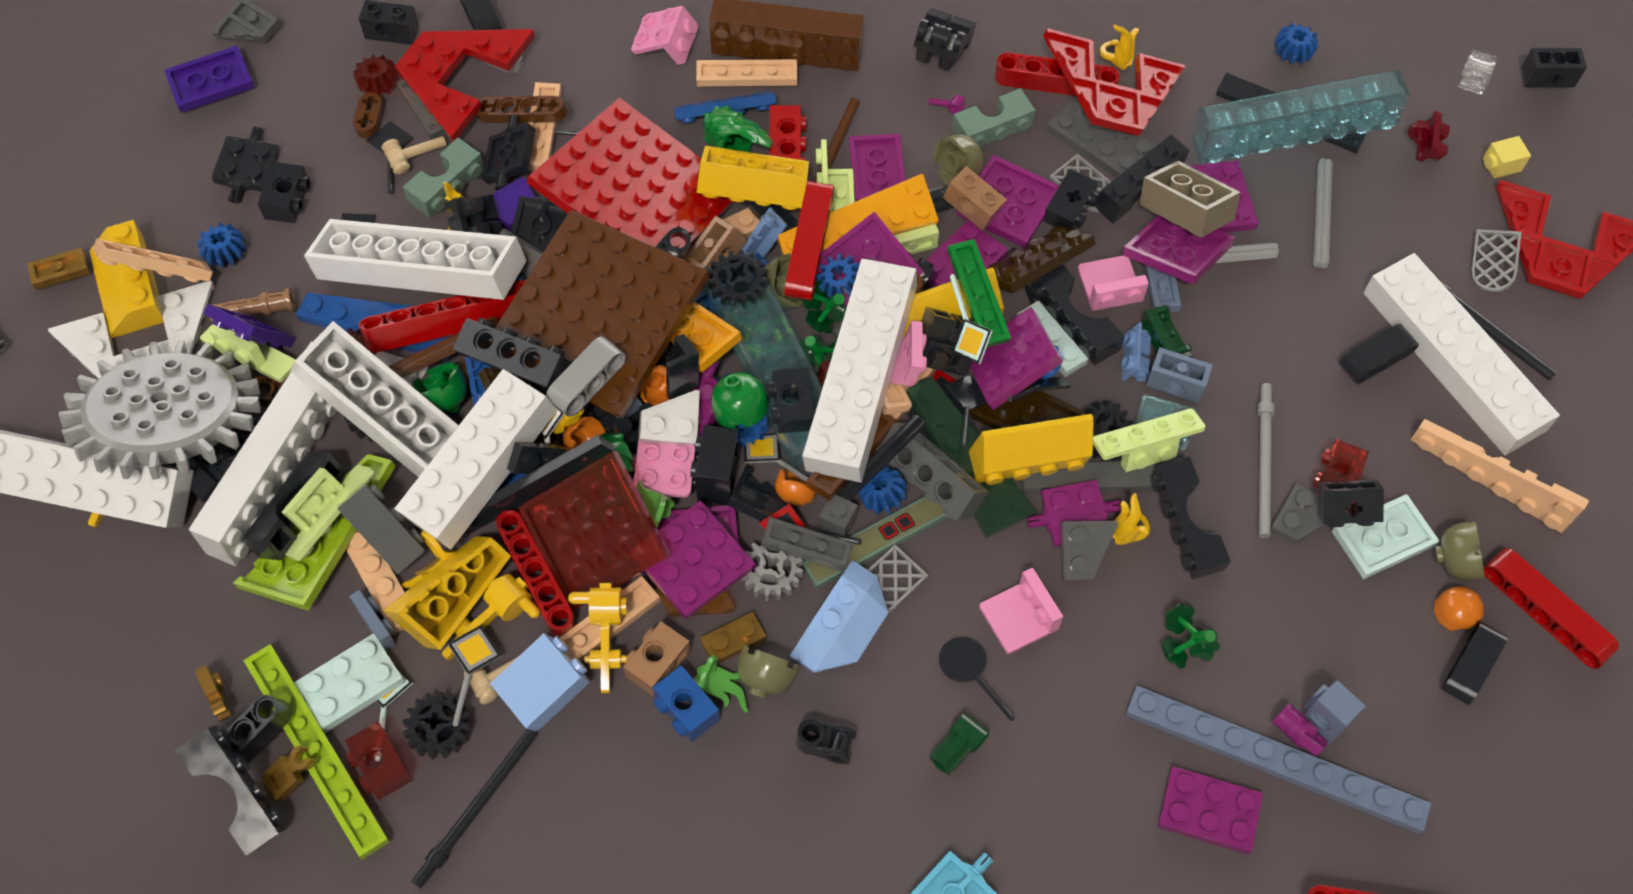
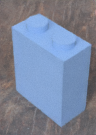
M543 633L490 683L524 727L538 732L590 683V680L584 674L587 672V669L578 659L574 658L572 660L566 653L569 649L568 646L558 636L552 638Z

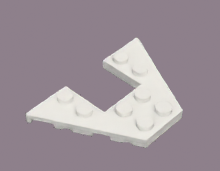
M211 280L157 296L168 340L157 343L161 353H174L178 341L185 340L187 352L192 354L194 344L198 343L201 334V322L206 317L203 313L211 291L215 289ZM104 313L48 329L52 337L57 339L69 353L75 356L98 379L101 377L97 365L98 361L103 360L114 368L124 363L122 354L115 356ZM149 346L131 351L135 358L150 355Z

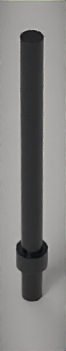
M1443 283L1446 289L1486 333L1549 381L1557 374L1555 370L1452 292L1453 289Z
M529 729L525 731L437 848L430 850L424 858L426 862L411 880L415 886L421 889L434 871L441 869L447 861L446 855L535 740L537 734Z

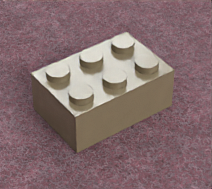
M1176 161L1144 177L1139 205L1149 209L1154 214L1164 217L1172 224L1179 225L1190 231L1193 235L1202 238L1235 220L1241 192L1180 161Z

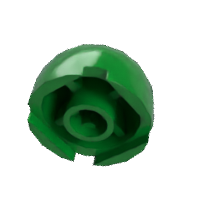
M453 362L443 363L426 371L428 374L427 378L421 381L418 377L411 386L446 415L453 414L459 410L460 404L467 393V381L459 366L457 364L454 365Z
M736 372L720 379L714 386L711 395L715 419L721 426L736 429L735 425L742 424L745 425V428L759 422L769 409V399L765 387L755 376L745 372Z

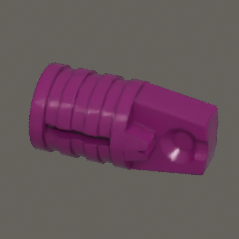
M1288 703L1271 723L1274 726L1276 725L1281 732L1283 731L1287 737L1291 738L1292 742L1300 748L1305 747L1315 756L1319 755L1328 742L1317 732L1319 729L1314 723L1307 720L1304 715L1292 707L1291 703Z

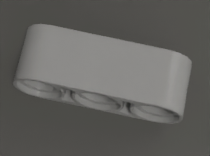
M603 336L596 338L552 383L546 397L566 416L576 415L623 366L626 358L625 354Z

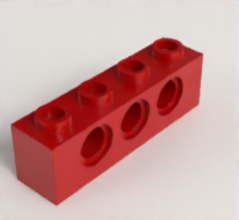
M770 105V138L773 144L772 146L770 145L769 155L806 161V157H801V152H806V136H801V131H806V116H801V105Z

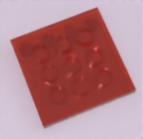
M618 451L609 453L518 507L572 611L586 604L570 603L568 600L570 593L589 592L590 588H600V583H611L612 587H618L671 557Z

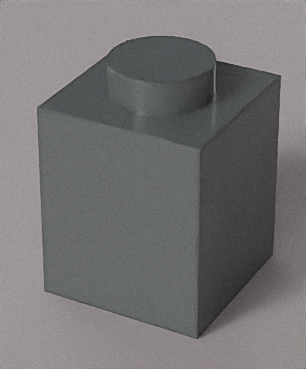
M835 495L830 501H827L819 515L818 531L848 536L857 520L858 505Z

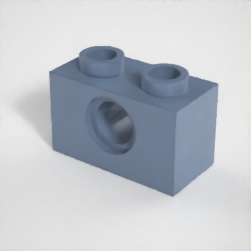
M1159 347L1146 386L1199 403L1206 388L1213 364Z
M1338 680L1330 687L1324 684L1304 706L1308 711L1305 714L1306 719L1314 723L1319 729L1317 732L1328 742V745L1366 707Z

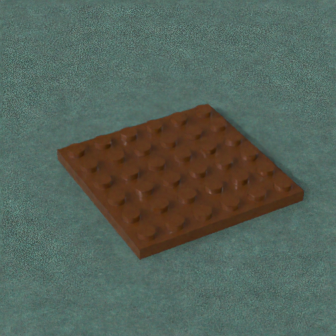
M570 210L495 329L501 331L502 327L508 328L518 333L517 338L522 340L525 339V336L531 337L541 342L540 347L548 349L549 345L564 351V357L572 363L596 338L602 336L607 338L625 354V362L589 403L623 419L710 275L705 269ZM493 340L488 344V348L492 345ZM516 349L512 352L511 357L515 355ZM540 358L535 362L534 367L539 364Z

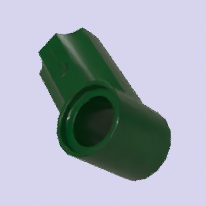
M966 712L955 722L949 731V735L935 749L929 759L937 769L950 776L970 752L974 753L984 743L990 732Z

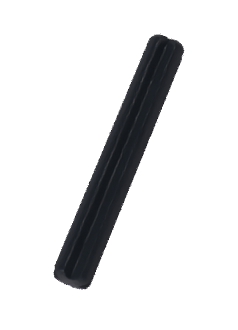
M913 415L867 461L862 483L848 480L837 492V496L851 501L926 426L925 421L920 416Z

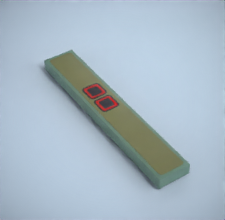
M950 486V487H949V492H950V494H951V496H952V494H953V489H952L951 486ZM924 496L850 536L851 538L860 539L862 543L860 545H852L847 567L852 560L859 565H863L887 552L894 545L898 546L949 517L944 514V509L940 505L928 500ZM807 560L802 562V568L816 590L841 577L844 573Z

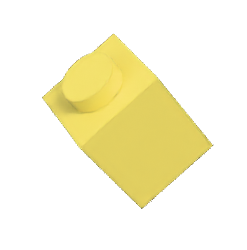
M1517 136L1491 143L1482 159L1492 176L1498 178L1521 172L1531 155L1521 138Z

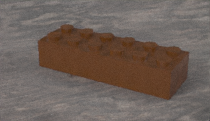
M714 0L709 19L711 54L759 60L797 59V65L858 71L862 52L864 15L743 0Z

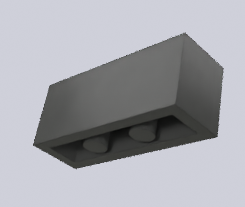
M364 483L341 502L337 509L389 566L399 574L425 551L422 545L425 540L415 528L409 531L402 523L405 520L404 516L395 510L394 506L389 509L382 500L385 496L374 484L369 487Z

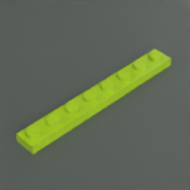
M271 644L244 659V663L263 695H270L290 704L292 716L283 729L294 747L307 746L308 750L302 755V761L306 758L316 760L315 765L308 771L360 859H365L388 844L390 841Z

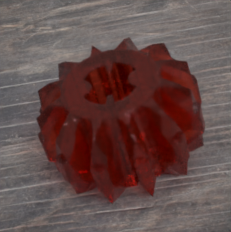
M373 54L369 59L363 57V63H356V70L353 71V76L361 92H373L378 95L386 93L389 95V89L396 88L398 73L391 59L385 58L384 55L377 58Z

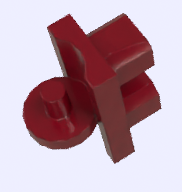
M1434 111L1433 116L1429 120L1424 121L1420 119L1409 126L1408 136L1415 140L1414 142L1417 144L1416 160L1423 162L1428 157L1439 161L1447 155L1448 146L1441 142L1450 133V126L1441 122L1442 113Z

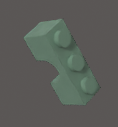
M1020 88L998 97L997 116L995 117L983 115L977 106L954 114L952 132L954 135L964 134L973 138L982 148L986 144L996 140H1003L1011 134L1019 131L1023 132L1032 127L1036 110Z
M459 138L440 153L444 170L447 171L445 174L433 177L421 170L403 186L407 202L429 218L443 210L445 207L444 203L448 202L444 199L447 196L444 191V182L450 183L458 193H461L464 187L473 179L478 178L483 171L484 165L481 153Z

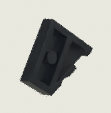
M746 465L727 505L761 521L788 503L782 501L766 481L761 485L752 476L754 470Z

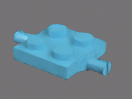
M949 851L911 894H997L986 884L981 875L993 863L991 857L987 859L988 855L982 853L979 859L971 866L962 862Z

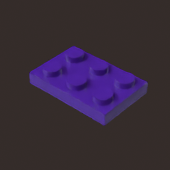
M238 46L164 70L180 113L255 88Z
M207 304L203 313L213 319V325L224 330L230 329L236 332L235 336L249 342L254 341L261 345L267 344L279 349L280 345L291 348L295 341V337L249 315Z

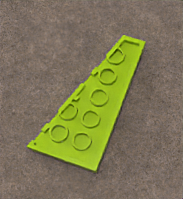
M367 454L357 464L370 467L374 471L373 475L369 478L368 486L371 487L374 484L380 491L396 467L392 460ZM351 471L343 477V481L351 473ZM340 513L332 522L331 529L326 534L320 536L313 545L311 553L305 558H302L300 561L288 558L285 555L282 560L258 558L253 563L255 568L244 578L242 576L238 577L233 584L240 590L309 611L357 530ZM294 524V534L297 536L301 530Z

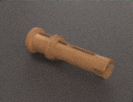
M290 287L285 288L282 292L269 294L266 291L262 292L259 297L213 304L214 306L245 315L263 313V315L271 316L273 312L284 310L294 312L296 310L294 294Z

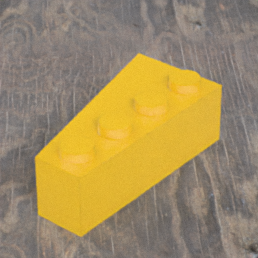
M474 536L386 607L383 612L424 647L441 650L511 555L491 537Z

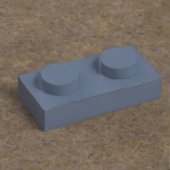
M1145 265L1144 269L1149 283L1148 290L1152 309L1168 305L1171 310L1169 312L1180 311L1182 305L1176 277Z
M360 590L350 595L349 597L385 652L396 646L391 638L395 631L386 618L380 621L376 615L380 609L373 598L369 596L365 599Z

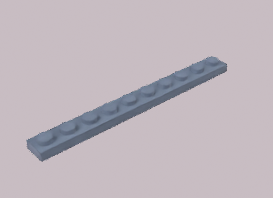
M1136 686L1125 714L1127 717L1419 835L1424 832L1431 807L1430 802L1140 686Z

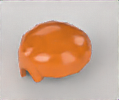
M655 366L640 389L639 396L645 403L648 402L650 405L655 406L669 400L666 397V366Z
M593 416L581 417L577 423L565 428L563 445L564 447L575 448L596 435L600 436L602 433H606L601 422Z
M785 469L779 471L775 480V490L782 501L796 506H803L813 501L816 492L806 486V482Z
M1455 586L1447 589L1434 601V613L1439 623L1448 630H1469L1483 619L1484 604L1480 595L1474 590H1471L1469 587Z

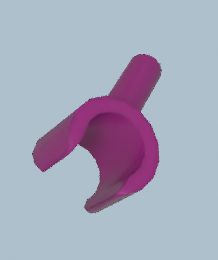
M956 94L951 101L929 98L928 104L944 106L952 114H956L965 107L962 104L965 98L959 94Z

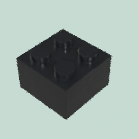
M704 425L702 436L697 435L695 452H698L697 461L693 460L691 464L692 490L696 491L697 502L727 505L734 491L740 457L738 429Z

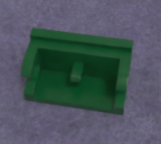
M1165 305L1152 310H1145L1141 321L1142 329L1147 330L1149 335H1151V345L1156 355L1159 347L1192 358L1191 346L1184 344L1170 319L1169 311L1171 310L1169 306Z

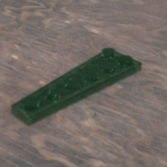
M933 377L907 388L906 393L918 415L925 421V428L934 444L976 480L969 450L979 436L968 424L967 445L965 448L961 447L963 416ZM1005 478L1002 482L988 485L987 482L980 483L989 492L973 516L985 538L993 536L1026 520V517L1034 516L1037 513L1034 506L1012 478Z

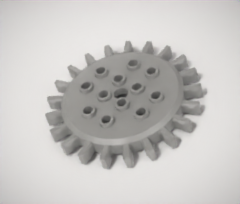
M185 340L178 341L174 353H161L157 342H150V355L135 358L134 354L126 348L122 350L124 363L115 368L103 360L98 361L97 365L101 375L98 380L79 375L77 381L80 391L86 392V394L65 393L64 399L67 409L72 410L59 411L62 427L67 428L62 430L67 446L76 444L73 448L77 460L82 462L98 453L93 458L96 471L99 473H103L112 463L118 461L121 462L119 468L123 479H129L137 465L148 466L152 480H156L160 477L161 465L176 462L177 468L184 475L189 473L190 464L188 459L201 454L211 464L217 462L213 446L219 442L237 449L239 447L237 434L231 430L233 428L251 432L254 430L252 415L242 413H261L259 396H256L260 395L257 378L251 379L250 367L247 363L232 368L236 364L233 352L227 351L216 360H212L214 355L210 343H205L197 354H189Z

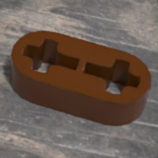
M366 93L361 96L354 116L353 125L359 137L368 139L380 128L384 105L380 95L377 93Z

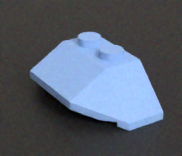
M852 560L789 657L813 673L857 663L888 614L877 576Z

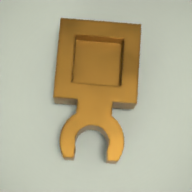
M206 665L194 670L202 690L209 700L214 716H217L220 722L231 717L232 715L221 691L226 686L218 672L213 674Z
M307 746L295 747L291 751L290 756H281L260 776L275 801H284L304 781L300 773L303 770L311 769L315 765L316 760L313 758H306L302 762V755L308 750Z

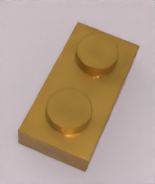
M81 247L27 263L31 284L35 290L90 274L86 255Z
M753 612L700 637V643L707 656L715 655L718 658V664L740 654L743 645L748 646L750 649L766 641V635Z

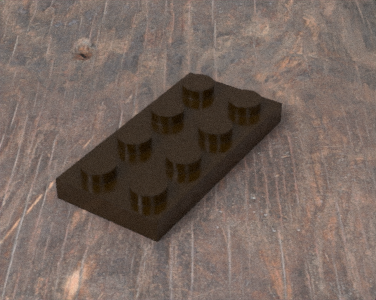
M1057 226L1052 228L1050 233L1042 238L1030 241L1029 245L1023 249L1011 252L1009 257L1004 260L990 264L988 269L994 268L999 289L1015 293L1096 245L1094 235L1081 232L1080 230Z
M1031 386L1026 387L1022 391L1031 388ZM1036 391L1012 403L1006 401L995 410L988 403L970 410L973 420L993 429L1086 415L1083 410L1042 391Z

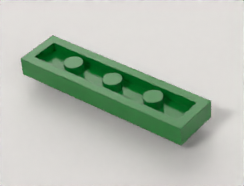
M975 239L949 245L947 252L973 322L993 330L987 348L1009 342L1011 336Z

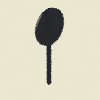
M966 637L954 638L945 643L939 653V665L942 672L948 678L957 682H969L975 679L1007 718L1013 721L1015 719L1014 715L980 677L986 667L987 660L983 647L977 641Z

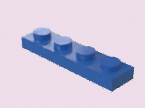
M773 91L675 106L673 107V113L676 120L681 119V123L696 121V116H703L705 112L711 113L715 106L719 108L730 106V110L741 114L746 112L745 108L755 107L756 111L770 109V104L776 103V96Z

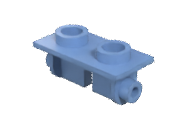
M769 207L765 215H762L760 222L741 249L744 251V256L748 257L751 253L756 254L758 252L765 258L777 241L778 235L787 227L784 220L771 207Z
M1139 322L1124 334L1125 338L1122 344L1123 358L1121 361L1122 381L1133 376L1136 381L1144 382L1150 374V359L1141 355L1146 357L1150 355L1151 335H1149L1147 330H1142V323Z

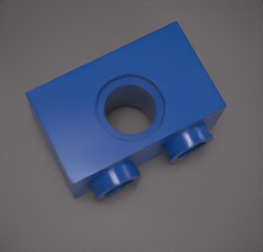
M682 666L652 687L654 693L652 701L655 707L663 715L666 712L673 719L671 725L680 737L686 735L693 742L720 720L719 709ZM682 701H688L692 704L687 710L676 708L677 704Z

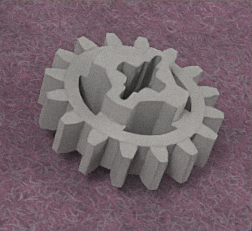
M752 543V553L749 551L745 552L754 563L757 561L758 567L755 568L754 573L751 571L741 579V581H746L745 589L748 591L754 588V597L756 598L761 593L765 594V601H769L771 595H775L779 601L783 592L788 596L792 595L791 586L798 588L800 585L798 578L803 577V569L800 568L802 567L803 560L785 554L783 551L779 552L763 546L759 547L757 544ZM788 566H790L791 572L789 576L786 577L785 571H787Z

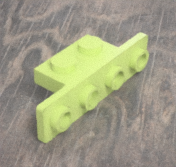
M821 139V148L816 149V164H821V172H817V183L834 185L831 212L854 203L853 169H828L826 139Z
M212 324L200 336L203 343H210L212 348L222 354L227 351L233 352L235 360L242 364L247 363L252 369L279 383L283 382L291 373L290 370L295 359L268 345H261L254 341L249 342L235 336L236 332L230 329L224 330Z
M1190 408L1094 436L1093 445L1104 460L1122 455L1121 466L1125 472L1176 458L1180 438L1203 432L1205 424L1194 409Z
M357 465L340 484L326 469L319 468L282 511L301 530L285 556L297 561L308 556L313 550L315 542L320 536L326 534L331 529L332 522L341 513L337 509L338 505L364 483L368 485L369 478L373 475L374 471L370 467Z

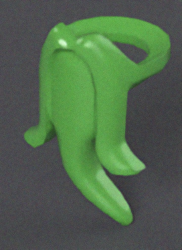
M618 477L624 497L632 502L626 508V514L637 511L650 516L649 531L654 533L660 520L671 515V508L675 506L674 501L662 493L645 488L640 480L636 487L638 491L633 490L622 477Z
M711 655L706 664L697 668V675L693 680L704 693L721 699L724 702L725 709L730 703L728 696L725 694L727 693L735 696L742 710L748 713L744 692L740 686L733 683L740 680L738 673H731L718 667V658L715 655Z

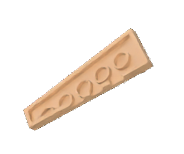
M1424 419L1411 438L1421 449L1433 453L1447 465L1454 466L1467 474L1473 481L1483 484L1497 496L1509 500L1523 512L1530 513L1544 522L1547 527L1555 529L1560 533L1576 519L1589 502L1586 498L1555 483L1551 487L1536 480L1538 475L1529 470L1522 473L1509 465L1511 461L1501 456L1500 458H1492L1486 455L1483 447L1467 441Z

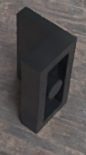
M684 333L674 338V360L666 364V397L669 400L698 388L699 352Z

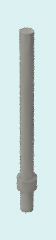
M1263 383L1261 384L1260 402L1257 405V415L1260 417L1259 537L1269 538L1271 531L1272 417L1275 415V404L1272 402V385Z

